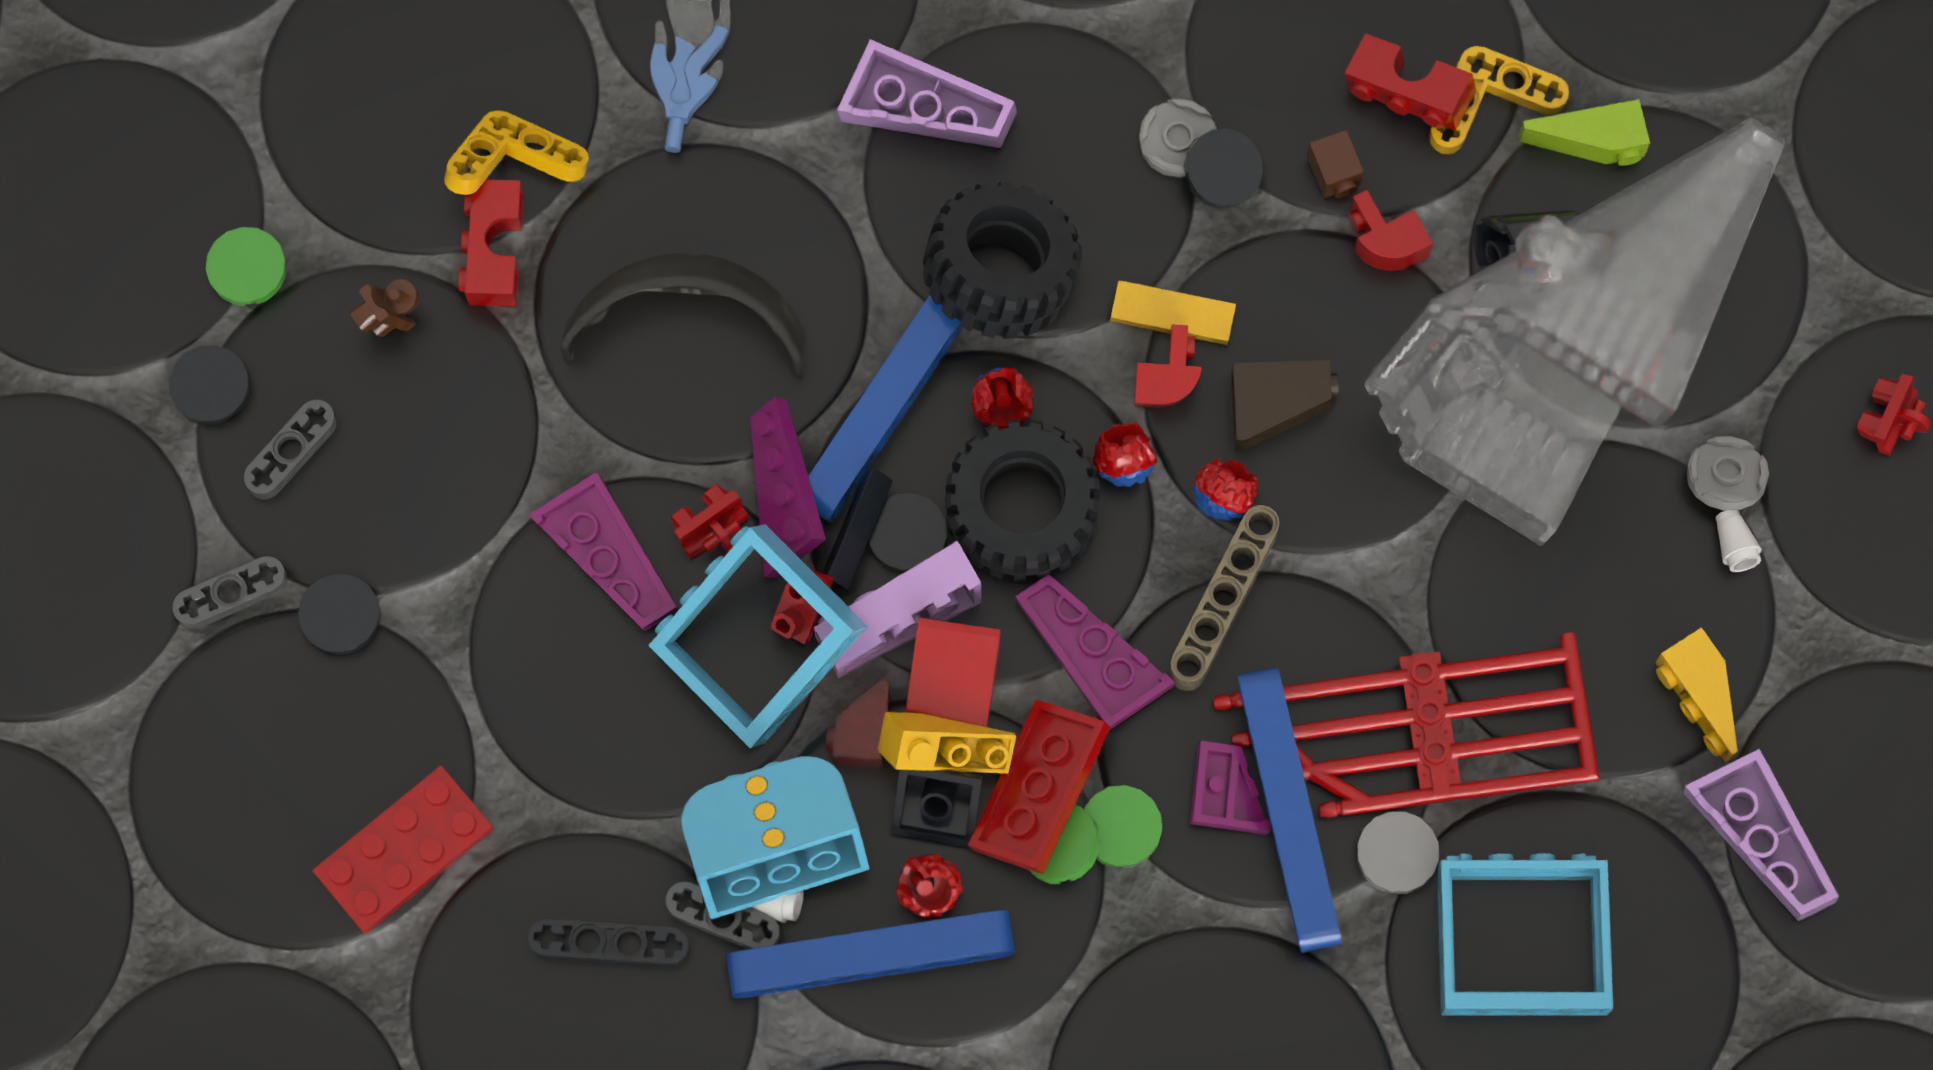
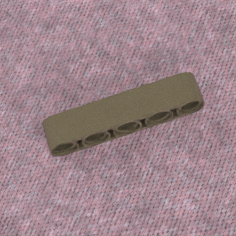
M1257 505L1250 508L1234 534L1172 656L1169 676L1176 682L1175 687L1178 689L1192 691L1200 687L1204 682L1276 540L1279 517L1272 508L1265 505ZM1254 521H1264L1269 525L1271 531L1265 535H1257L1251 531L1249 525ZM1236 556H1247L1252 561L1253 566L1248 570H1239L1233 566L1231 560ZM1221 590L1229 591L1233 594L1235 601L1230 605L1223 606L1215 601L1213 595ZM1200 626H1211L1215 629L1217 637L1211 641H1204L1197 637L1195 630ZM1183 661H1192L1198 666L1199 672L1191 677L1183 676L1178 671L1177 666Z

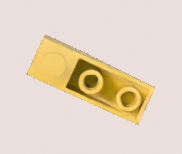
M1701 627L1660 654L1655 662L1658 666L1656 673L1662 684L1669 690L1673 688L1682 700L1680 708L1686 718L1691 723L1697 722L1706 734L1703 736V739L1710 752L1716 757L1721 756L1725 763H1727L1735 756L1738 750L1726 663Z
M885 712L878 751L896 770L938 771L947 769L959 772L1009 774L1017 735L1012 732L927 714Z

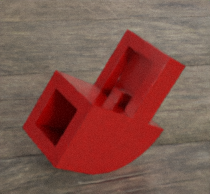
M1368 190L1353 196L1350 207L1351 212L1348 213V217L1357 234L1363 233V235L1357 238L1355 252L1365 263L1376 269L1396 271L1407 268L1430 256L1433 243L1414 210L1385 223Z
M1172 324L1169 364L1137 363L1134 406H1173L1187 398L1194 390L1200 378L1202 367L1186 366V359L1194 360L1195 336L1188 335V325Z

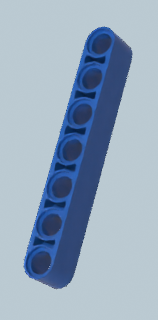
M930 295L808 476L819 517L829 523L833 522L860 483L862 476L868 471L962 330V327H960L961 321L956 318L950 320L942 312L943 305H936Z
M1278 666L1237 675L1239 690L1300 951L1304 953L1342 944L1340 930Z
M1000 910L741 950L727 954L726 962L731 996L733 998H747L997 959L1013 955L1016 951L1009 911Z

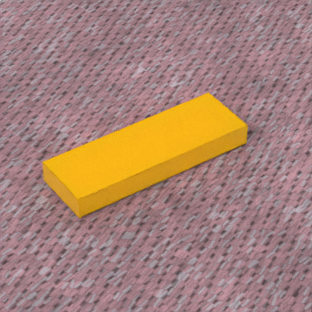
M1119 280L1110 322L1168 334L1171 333L1172 324L1188 325V335L1195 336V339L1228 346L1236 304Z

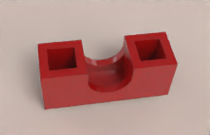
M1365 33L1345 71L1351 93L1364 101H1372L1374 99L1382 102L1395 113L1401 115L1410 113L1421 117L1426 124L1434 128L1442 129L1447 127L1456 131L1476 92L1473 74L1436 60L1431 72L1425 78L1418 81H1406L1399 77L1405 65L1401 46Z
M486 179L477 191L465 195L464 214L465 216H470L469 230L462 231L461 249L462 254H467L466 268H460L459 291L465 292L469 305L517 307L519 266L516 257L497 255L489 250L492 239L499 233L522 231L524 191L521 181Z

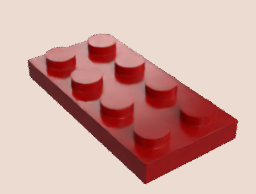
M1036 699L1014 745L1009 774L1001 773L968 846L975 852L1043 875L1111 727L1103 720Z
M439 766L312 871L362 932L367 935L494 831V828L445 769Z

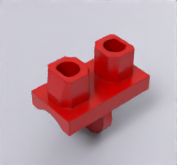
M1902 373L1899 381L1879 378L1874 387L1872 398L1874 403L1887 406L1883 416L1865 411L1857 424L1859 435L1875 442L1879 453L1890 456L1899 435L1905 440H1911L1915 431L1925 433L1931 425L1930 419L1923 415L1926 403L1916 400L1918 391L1912 386L1914 382V377Z
M715 485L704 493L702 500L707 508L695 516L688 507L680 509L671 516L676 529L674 533L690 559L705 549L709 553L719 545L726 552L733 548L730 544V537L740 531L741 527L739 525L750 518L734 489L727 492L719 485Z
M810 568L831 588L834 578ZM787 582L770 627L773 631L787 639L794 638L805 645L812 638L814 627L817 625L820 614Z

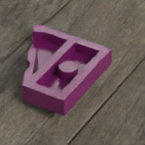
M1200 741L1197 744L1190 824L1264 835L1270 833L1271 825L1269 819L1265 820L1257 798L1259 793L1254 780L1247 772L1248 764L1241 746Z

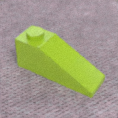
M1639 99L1526 120L1522 122L1518 134L1519 140L1522 143L1604 164L1618 162V165L1621 166L1639 162L1642 159L1641 157H1645L1650 145Z

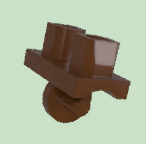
M397 279L391 282L386 289L367 283L358 290L364 300L349 311L358 327L364 332H369L372 329L377 336L382 338L394 328L408 332L416 323L404 314H408L416 308L419 301V292L412 282L404 279Z

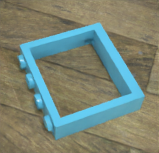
M766 524L750 528L746 526L732 538L730 544L733 548L725 557L719 556L707 567L705 574L708 577L700 586H693L680 599V603L683 606L674 616L671 614L658 624L655 629L657 636L648 645L749 748L765 744L868 627ZM755 549L834 629L753 720L694 661L676 640Z
M1460 854V856H1447V860L1440 861L1437 867L1441 1015H1608L1613 1010L1608 860H1596V856H1585V854L1572 855L1571 860H1555V855L1533 854L1530 855V860H1514L1512 854H1492L1488 856L1489 860H1472V855ZM1452 880H1590L1594 992H1455Z

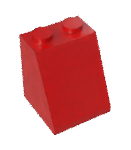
M919 618L905 713L927 714L988 727L1000 655L1001 630Z

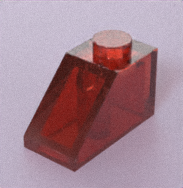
M881 679L836 716L835 728L828 727L826 752L833 753L834 765L883 769L884 757L878 751L885 712H888L890 680Z

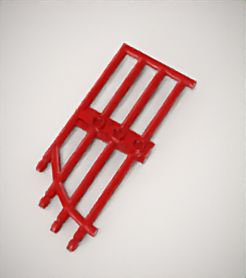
M1564 633L1559 635L1561 648L1445 664L1441 662L1440 652L1417 653L1411 656L1399 657L1401 670L1283 686L1286 702L1396 686L1404 687L1407 706L1405 710L1292 725L1295 741L1410 725L1413 749L1314 763L1296 743L1304 780H1311L1342 798L1339 802L1328 801L1319 804L1320 817L1331 818L1337 817L1339 814L1343 816L1600 781L1576 634ZM1564 664L1568 685L1565 688L1448 703L1444 681L1447 679ZM1235 692L1233 695L1227 693L1213 697L1215 710H1229L1232 707L1243 708L1240 692ZM1571 703L1575 727L1460 743L1454 742L1451 719ZM1247 731L1231 735L1232 745L1241 746V748H1247L1252 745L1250 733ZM1572 743L1578 744L1581 767L1461 783L1457 759ZM1416 765L1420 789L1369 796L1336 776Z

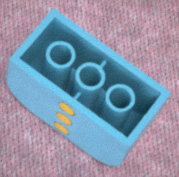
M809 756L797 757L783 762H772L761 769L742 775H730L722 781L707 785L697 791L688 800L682 813V830L710 919L870 869L860 830L842 776L832 764L820 758Z

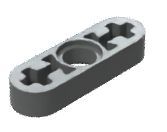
M323 400L306 402L248 465L244 472V482L254 497L270 499L276 496L332 435L337 426V418L332 407ZM325 412L323 415L326 421L325 425L322 427L319 424L312 426L308 431L312 440L308 443L305 437L296 429L301 427L305 433L312 424L309 416L312 413L319 416ZM287 440H297L302 445L300 454L294 459H285L280 456V447ZM274 456L276 462L285 470L280 472L276 466L269 475L272 483L269 486L262 483L256 487L258 484L255 478L256 474L259 472L263 475L268 474L274 467L269 459Z
M270 556L260 557L180 592L173 601L172 609L174 616L182 626L188 629H199L279 594L287 584V572L276 558ZM264 568H269L271 572L278 571L273 576L274 583L271 585H267L264 580L252 584L256 591L250 594L249 587L242 578L248 575L250 581L254 582L263 577L261 570ZM231 582L240 585L241 595L235 602L225 603L220 600L219 591L223 585ZM209 591L212 600L218 607L212 611L209 603L197 609L199 615L195 618H191L188 613L182 614V612L188 609L186 603L191 600L197 605L208 602L209 600L204 594Z
M679 882L673 885L667 892L666 906L670 915L687 925L746 949L777 945L780 940V930L777 921L764 912L752 907L734 912L735 920L733 924L728 928L721 929L712 924L707 906L704 911L703 921L697 920L700 915L697 909L686 907L684 912L678 911L679 906L674 899L676 896L683 897L686 892L692 893L691 898L694 903L704 907V897L700 886L690 882ZM742 914L749 915L746 920L747 925L759 928L762 923L768 924V932L772 934V937L770 939L763 938L760 943H755L754 934L742 928L741 937L734 934L741 927Z

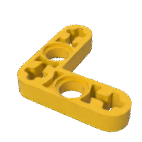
M1480 46L1470 47L1462 54L1456 68L1473 74L1476 92L1473 96L1474 103L1471 107L1467 108L1457 130H1454L1453 135L1455 137H1451L1449 142L1443 141L1440 131L1444 132L1447 127L1442 129L1431 127L1429 135L1430 144L1436 151L1442 154H1453L1460 150L1485 92L1541 114L1554 115L1562 111L1566 105L1569 96L1568 85L1556 75ZM1476 59L1483 61L1482 68H1484L1480 69L1478 74L1471 72V64ZM1495 65H1497L1500 68L1497 72V76L1494 82L1491 81L1490 78L1492 72L1494 71ZM1508 72H1517L1523 77L1524 85L1519 89H1509L1503 83L1502 77ZM1532 80L1537 81V84L1535 86L1532 96L1527 95V93L1530 89ZM1549 88L1556 90L1555 96L1557 97L1551 103L1544 100L1545 94L1543 93H1546Z
M492 111L483 117L449 159L444 181L447 188L454 193L464 195L474 193L480 188L503 157L508 155L560 180L575 182L585 176L589 155L580 145L504 111ZM529 142L542 145L544 149L534 150L525 144ZM484 149L489 151L491 155L480 156L473 153L472 150ZM467 167L471 169L470 173H465Z

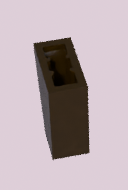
M1330 360L1233 363L1231 386L1235 452L1247 450L1328 411L1332 397H1338L1339 392L1338 374L1331 373Z

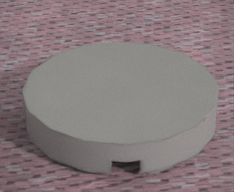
M1177 98L1168 100L1167 103H1162L1159 106L1156 105L1149 110L1141 123L1139 145L1142 156L1150 167L1163 175L1173 177L1187 176L1184 173L1187 150L1197 138L1213 129H1217L1211 119L1212 116L1204 107L1190 100Z
M1732 436L1714 437L1706 440V444L1699 448L1697 447L1692 452L1686 471L1688 486L1699 500L1710 507L1724 511L1741 510L1753 505L1764 494L1769 477L1767 460L1763 454L1760 456L1754 450L1755 446L1746 440Z
M1387 812L1375 817L1363 829L1357 844V864L1363 877L1374 888L1384 892L1408 894L1420 889L1433 876L1439 861V843L1432 828L1420 817L1408 812Z

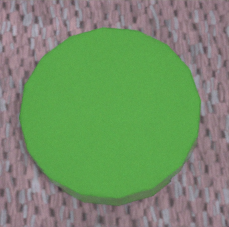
M240 227L227 231L213 243L207 254L206 272L212 288L223 300L234 305L246 306L245 304L253 303L257 305L266 302L279 291L286 278V260L281 245L271 234L258 228Z
M1127 785L1110 786L1096 793L1086 804L1084 810L1092 817L1099 828L1098 833L1101 845L1100 853L1096 860L1101 864L1111 867H1134L1147 860L1158 847L1163 830L1161 813L1154 800L1142 790Z
M1074 806L1043 875L1031 871L1037 879L1049 884H1061L1060 882L1067 880L1072 882L1081 878L1094 865L1100 853L1099 828L1097 823L1082 807Z

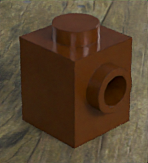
M1347 130L1309 143L1307 159L1323 198L1333 195L1336 198H1342L1357 191L1358 186H1361L1364 171Z

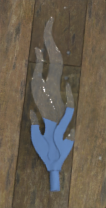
M666 0L676 40V53L671 62L667 60V36L664 25L661 21H657L655 24L656 37L650 68L655 90L665 109L666 120L669 122L664 147L666 151L680 152L684 124H689L694 112L708 99L720 80L723 71V63L720 60L715 61L706 73H702L722 48L729 34L731 23L730 0H720V15L715 22L713 21L711 9L712 0Z

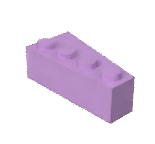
M871 39L837 109L841 122L1001 148L1017 114L1014 101Z
M954 542L877 590L861 595L852 605L848 606L868 627L832 667L838 679L916 638L919 618L946 622L981 603V581L959 542ZM823 617L818 620L819 625L814 627L815 638L819 645L834 629Z
M1760 749L1685 786L1683 794L1798 921L1836 903L1839 896Z

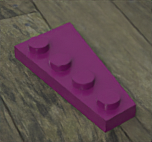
M774 397L750 417L759 524H766L802 559L824 542L826 538L787 399ZM763 558L764 577L777 579L781 576Z
M597 472L528 514L643 630L647 631L667 616L679 610L678 605L614 497Z
M1049 574L1015 596V601L1098 718L1105 721L1111 727L1110 730L1175 686L1176 682L1152 665L1146 656L1125 642L1112 627L1098 619L1088 610L1085 604Z

